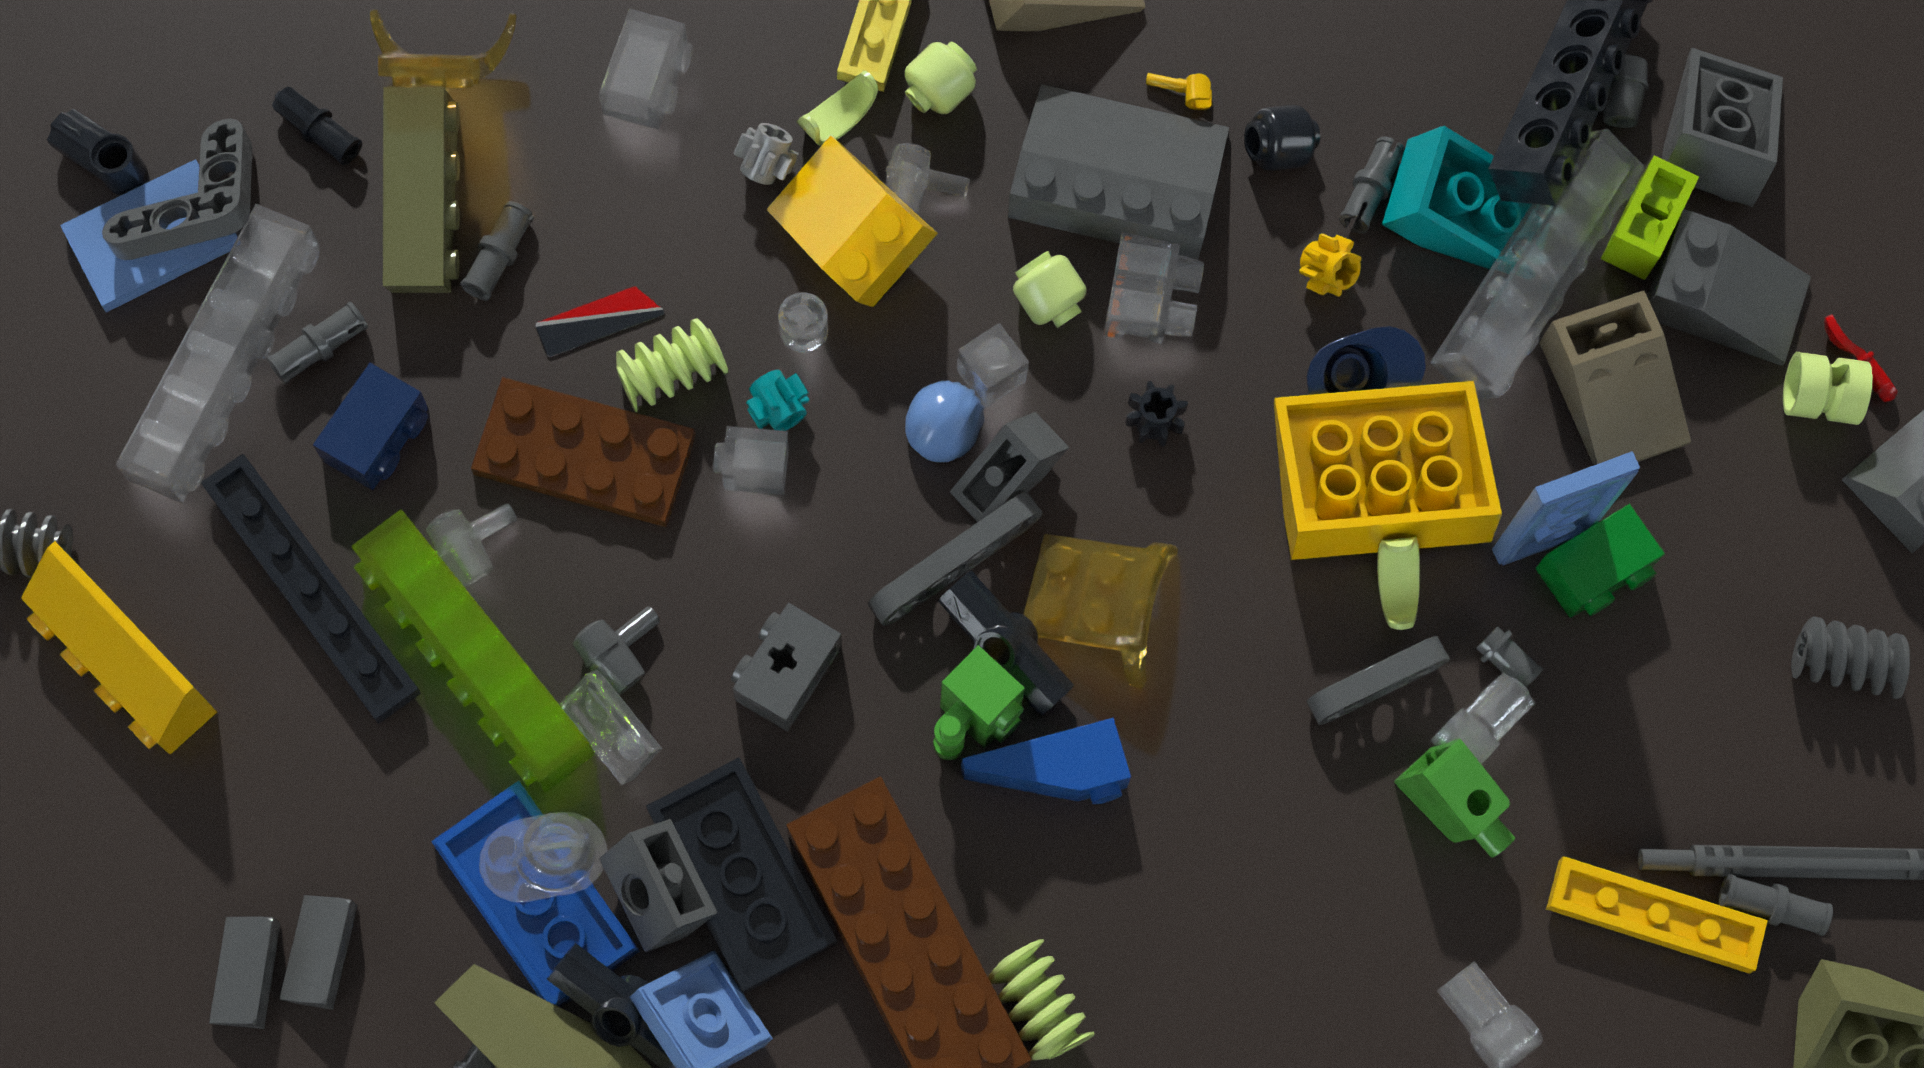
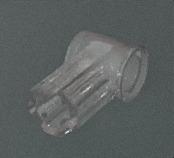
M1502 673L1466 710L1464 708L1459 710L1431 739V742L1438 746L1460 738L1482 764L1500 746L1501 743L1498 741L1533 707L1535 702L1531 698L1529 690L1516 678H1511Z
M1475 961L1437 990L1438 994L1472 1035L1470 1040L1474 1049L1489 1068H1512L1543 1044L1542 1035L1533 1021L1519 1007L1508 1004Z

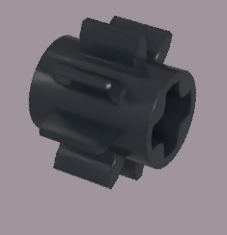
M1148 381L1146 391L1142 397L1136 393L1130 394L1128 405L1136 411L1127 414L1125 425L1137 427L1140 432L1138 442L1143 443L1147 438L1158 439L1159 444L1165 446L1170 431L1177 434L1183 433L1185 422L1176 416L1183 415L1186 412L1188 402L1176 400L1173 394L1175 385L1170 384L1166 389L1161 387L1155 388L1153 382ZM1156 408L1158 415H1165L1164 419H1157L1156 414L1148 412V410Z

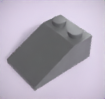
M1691 48L1665 139L1662 159L1699 176L1694 188L1717 195L1729 202H1739L1753 207L1777 164L1783 77Z
M1683 209L1660 256L1647 297L1660 324L1783 366L1788 355L1811 276L1732 225Z

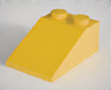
M831 135L767 208V211L823 271L855 301L870 307H874L938 234Z

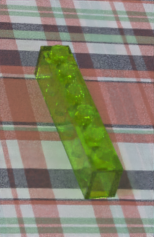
M402 509L351 546L360 560L359 563L353 566L357 574L371 591L378 586L384 590L391 599L384 607L402 630L411 624L422 639L415 643L417 649L433 669L442 663L453 678L447 681L446 685L464 708L473 702L484 717L477 724L495 747L504 741L515 754V757L509 761V764L527 787L536 781L546 793L595 755L590 742Z

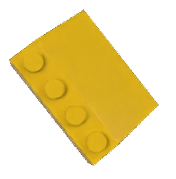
M1474 381L1290 396L1274 399L1283 514L1291 560L1378 552L1381 540L1417 537L1419 549L1492 542L1502 516Z

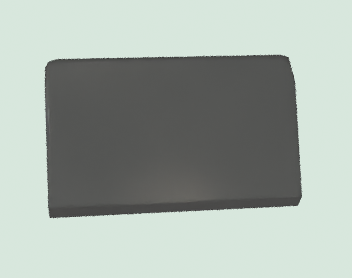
M304 895L279 1000L334 1009L358 906L353 900Z
M226 917L209 1024L264 1029L281 924L274 917Z

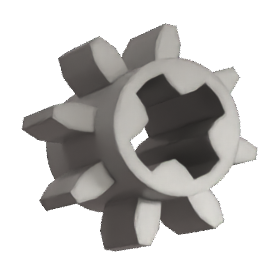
M769 123L759 124L757 130L749 127L746 134L742 133L733 153L735 156L743 158L740 166L741 172L747 178L765 185L773 184L776 177L784 180L786 175L791 173L799 156V153L789 149L793 140L791 135L784 129Z

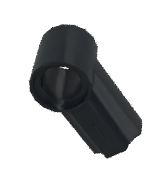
M74 108L66 113L61 112L50 124L51 130L47 138L49 145L101 179L113 193L123 195L146 183L148 178L147 166L132 143L125 136L110 133ZM125 160L120 167L112 169L118 162Z

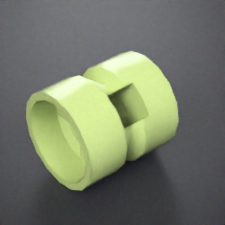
M1795 352L1789 362L1783 387V409L1785 414L1817 419L1821 413H1825L1828 421L1859 425L1867 413L1871 398L1873 375L1870 363L1867 361L1837 358L1833 364H1830L1827 356Z

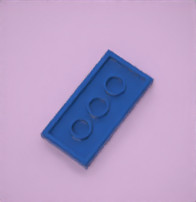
M519 780L431 841L540 998L560 1008L573 1000L549 982L547 978L574 943H577L611 971L640 952Z

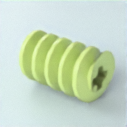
M698 318L690 321L691 336H688L679 326L672 328V344L661 334L653 336L654 352H651L642 342L636 343L635 360L624 350L616 352L617 373L635 412L638 411L637 396L641 395L651 406L656 404L655 389L658 387L669 398L674 397V381L677 379L688 390L692 389V373L696 371L706 382L711 381V365L716 364L724 374L729 373L721 349L710 328L707 329Z
M1044 939L1031 942L1001 960L988 976L991 984L1008 983L998 995L1001 1003L1018 1001L1017 1005L1008 1014L1011 1022L1028 1020V1023L1019 1032L1021 1041L1038 1039L1037 1044L1029 1052L1032 1060L1053 1059L1079 1046L1095 1035L1094 1031L1077 1034L1075 1029L1086 1018L1083 1012L1069 1015L1065 1012V1009L1075 999L1074 994L1056 995L1055 990L1065 980L1063 974L1046 977L1044 972L1055 959L1053 956L1036 958L1034 954L1044 943Z

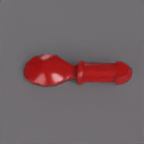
M1833 314L1826 316L1824 319V329L1829 340L1838 349L1854 355L1856 360L1869 362L1873 375L1872 390L1876 392L1883 402L1894 400L1898 390L1873 357L1874 353L1872 351L1866 353L1864 349L1854 344L1842 331Z

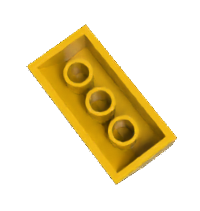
M56 541L47 547L21 597L33 611L26 619L47 641L56 635L67 648L60 655L81 677L88 671L95 676L101 684L94 689V692L114 713L122 707L127 710L135 719L128 728L149 750L158 743L167 753H173L211 719L217 711Z

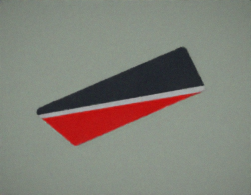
M633 286L536 323V328L547 356L552 357L662 316L664 310L641 290Z

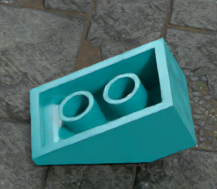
M1441 126L1407 140L1382 225L1419 247L1526 280L1530 278L1550 206L1501 201L1488 169L1494 155L1446 126Z

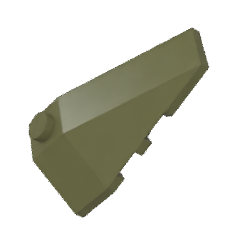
M475 964L434 1002L497 1068H652L630 1044L621 1047L608 1044L595 1033L592 1023Z

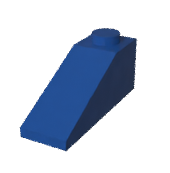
M1114 718L962 758L961 764L964 780L1072 801L1091 798L1092 804H1102L1121 797V790L1128 787L1131 779Z

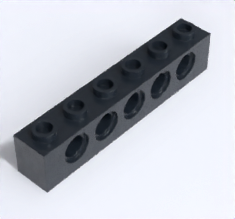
M1567 0L1488 168L1501 201L1549 206L1557 205L1564 188L1569 186L1573 179L1574 165L1581 150L1585 149L1589 144L1591 128L1598 112L1603 111L1606 106L1608 90L1613 79L1623 69L1625 53L1632 38H1636L1639 33L1641 18L1647 4L1653 0Z

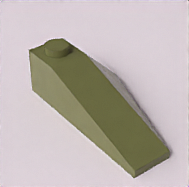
M1821 959L1798 1001L1793 1068H1924V991L1869 969Z

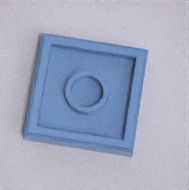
M715 951L638 988L629 997L675 1068H727L765 1047L773 1039Z

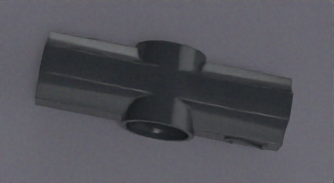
M972 570L939 598L938 602L974 641V649L979 645L1025 688L1023 697L1040 716L1047 712L1075 686L1037 644L1038 633L1033 622L1023 614L1017 612L1009 613Z
M574 943L550 973L547 980L593 1015V1029L603 1041L618 1047L631 1044L660 1068H675L629 998L638 988L648 984V982L634 975L619 977L577 943Z

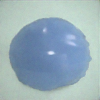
M942 380L922 388L912 400L906 415L905 432L912 448L925 459L933 462H950L967 454L976 443L980 428L985 421L983 412L985 407L981 404L980 398L975 395V390L968 389L966 386L961 385L960 382H951L949 380Z

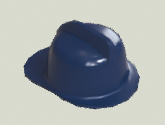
M1391 326L1372 328L1340 338L1321 348L1310 362L1306 376L1309 395L1419 386L1426 370L1425 353L1416 338L1405 330Z

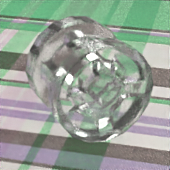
M806 292L795 293L783 301L778 311L780 337L783 343L792 351L799 353L812 352L820 348L826 341L829 332L827 308L823 301L817 296ZM812 324V326L806 330V327Z

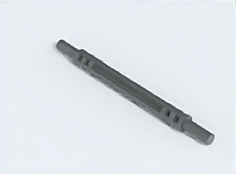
M1691 845L1689 850L1640 849L1638 853V866L1640 870L1690 871L1691 876L1726 877L1728 874H1732L1736 877L1924 880V849Z

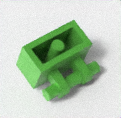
M979 645L942 681L940 708L946 713L935 725L933 747L935 753L944 760H953L961 755L967 733L985 749L994 739L1000 743L1004 742L1022 721L1019 716L1024 710L1021 705L1025 688Z

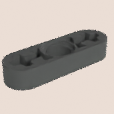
M1434 636L1326 687L1314 694L1306 702L1318 725H1323L1428 675L1446 664L1450 658L1438 636Z

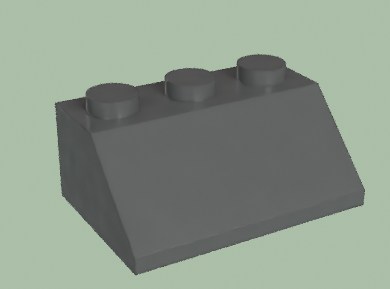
M1924 410L1842 479L1911 553L1924 544Z

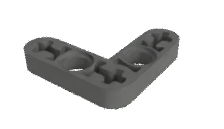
M231 118L222 119L210 125L202 134L198 193L126 210L114 215L107 221L102 230L103 239L118 259L133 260L236 233L245 226L250 216L253 146L244 127L238 120ZM235 171L229 178L216 182L222 175ZM186 218L178 226L166 229L175 220Z

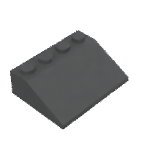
M1041 84L1016 167L1009 196L1007 218L1198 262L1229 127Z

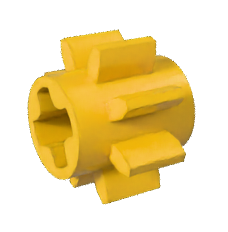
M1321 233L1319 234L1318 241L1309 243L1301 254V269L1299 270V274L1310 278L1306 288L1323 296L1328 292L1339 297L1342 294V290L1353 286L1361 270V256L1350 252L1354 242L1339 235L1332 238Z

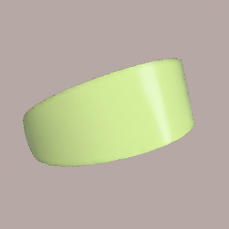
M867 71L861 72L819 106L799 118L796 123L819 146H822L830 135L838 140L849 132L872 106L878 92L876 80Z
M1417 537L1381 540L1378 548L1377 572L1384 617L1392 629H1409L1415 624L1419 603L1420 553Z

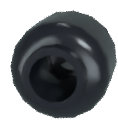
M1298 105L1262 108L1255 113L1244 132V145L1248 156L1262 169L1268 171L1303 167L1310 162L1315 148L1320 143V129L1317 122L1311 118L1310 114L1302 106Z

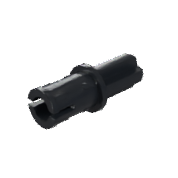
M287 86L282 91L279 90L276 93L272 103L274 111L302 132L303 140L309 143L314 141L334 156L342 165H347L356 158L363 142L333 120L329 109H319L293 87Z

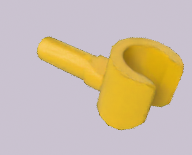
M1152 73L1147 74L1146 85L1185 93V105L1190 109L1207 110L1212 105L1211 82L1204 74H1192L1186 79H1176Z

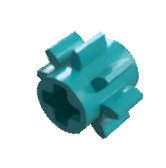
M773 370L758 378L749 387V392L753 398L746 401L749 407L747 411L759 429L770 423L776 433L784 432L797 425L807 415L803 405L810 400L807 396L809 392L797 373L786 379L781 370Z

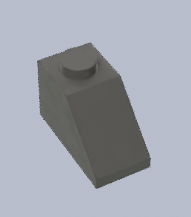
M1033 412L1005 424L950 490V493L979 522L1015 496L1023 492H1029L1042 481L1069 447L1036 412Z

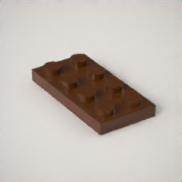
M502 377L471 466V471L473 475L667 527L696 433L694 428Z

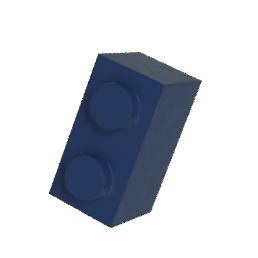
M369 363L320 433L313 447L323 462L369 489L374 490L380 479H388L396 469L400 460L399 451L408 438L414 439L420 434L427 422V410L429 408L421 391Z

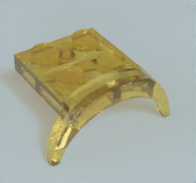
M371 10L370 20L379 48L383 53L378 56V76L392 77L393 86L415 87L428 84L449 88H471L473 84H479V79L492 73L505 56L513 38L517 15L514 13L509 14L505 29L500 38L487 52L479 56L409 54L391 38L383 25L379 11Z
M1045 534L1024 615L1035 625L1039 638L1122 651L1123 667L1128 683L1134 688L1143 689L1147 682L1146 647L1152 608L1163 572L1170 559L1174 555H1178V548L1172 544L1160 542L1152 543L1146 548Z

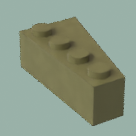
M383 87V287L391 293H451V280H458L459 253L458 250H453V232L459 229L460 222L458 200H455V183L459 180L460 174L459 154L457 151L460 111L458 102L453 100L445 87Z

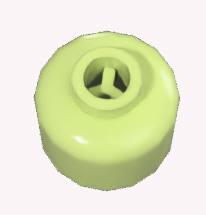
M933 42L905 68V79L910 86L905 91V94L912 104L923 113L931 109L939 114H948L975 89L976 79L973 73L977 71V67L970 56L956 43L949 42L945 45L941 42Z
M1047 251L1015 272L1019 279L1013 286L1014 295L1035 324L1044 325L1052 320L1058 328L1082 312L1077 303L1085 297L1087 289L1065 256L1055 255L1051 257Z

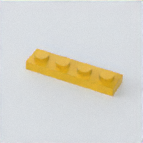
M1564 856L1558 861L1546 910L1749 974L1756 971L1768 921Z

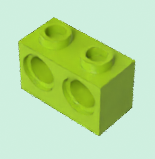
M1654 155L1639 179L1600 259L1645 280L1659 260L1699 176Z

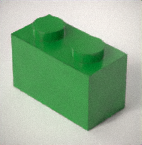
M1628 504L1546 554L1536 567V570L1569 618L1574 617L1583 610H1586L1589 616H1592L1610 605L1615 600L1612 593L1627 584L1632 591L1652 579L1657 574L1653 567L1665 553L1632 506Z

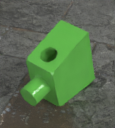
M1460 738L1429 748L1394 781L1404 794L1453 843L1475 839L1488 855L1493 858L1504 851L1515 839V836L1498 818L1510 806V800Z

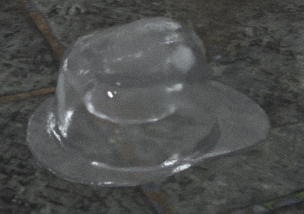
M555 812L512 821L500 826L487 838L480 852L479 870L485 885L496 896L511 902H530L571 894L588 888L600 877L603 866L599 858L607 852V844L601 830L590 819L577 813Z

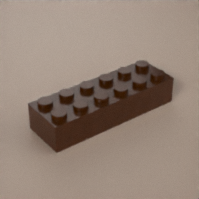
M880 776L786 824L788 837L908 1068H1029L1032 1059L882 777Z

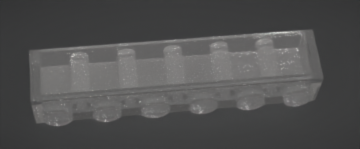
M1609 129L1591 132L1588 146L1581 150L1574 165L1573 179L1570 185L1564 188L1556 206L1532 204L1430 362L1451 383L1474 381L1478 399L1500 398L1501 395L1509 390L1515 379L1514 374L1520 364L1538 345L1539 334L1549 318L1555 315L1562 307L1564 302L1563 296L1573 280L1586 269L1588 264L1587 258L1597 242L1604 238L1611 229V220L1621 204L1628 200L1635 190V182L1645 166Z
M255 204L248 222L241 230L115 464L128 481L182 504L189 491L193 492L198 488L205 474L204 462L212 447H218L226 436L229 426L228 417L236 402L241 403L250 390L252 383L251 373L258 360L265 359L272 349L275 339L274 330L282 316H288L295 305L297 286L304 273H311L316 266L320 248L310 225Z

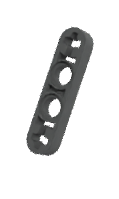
M1028 492L1015 496L878 591L868 602V607L883 626L896 622L1023 534L1042 517L1043 512Z

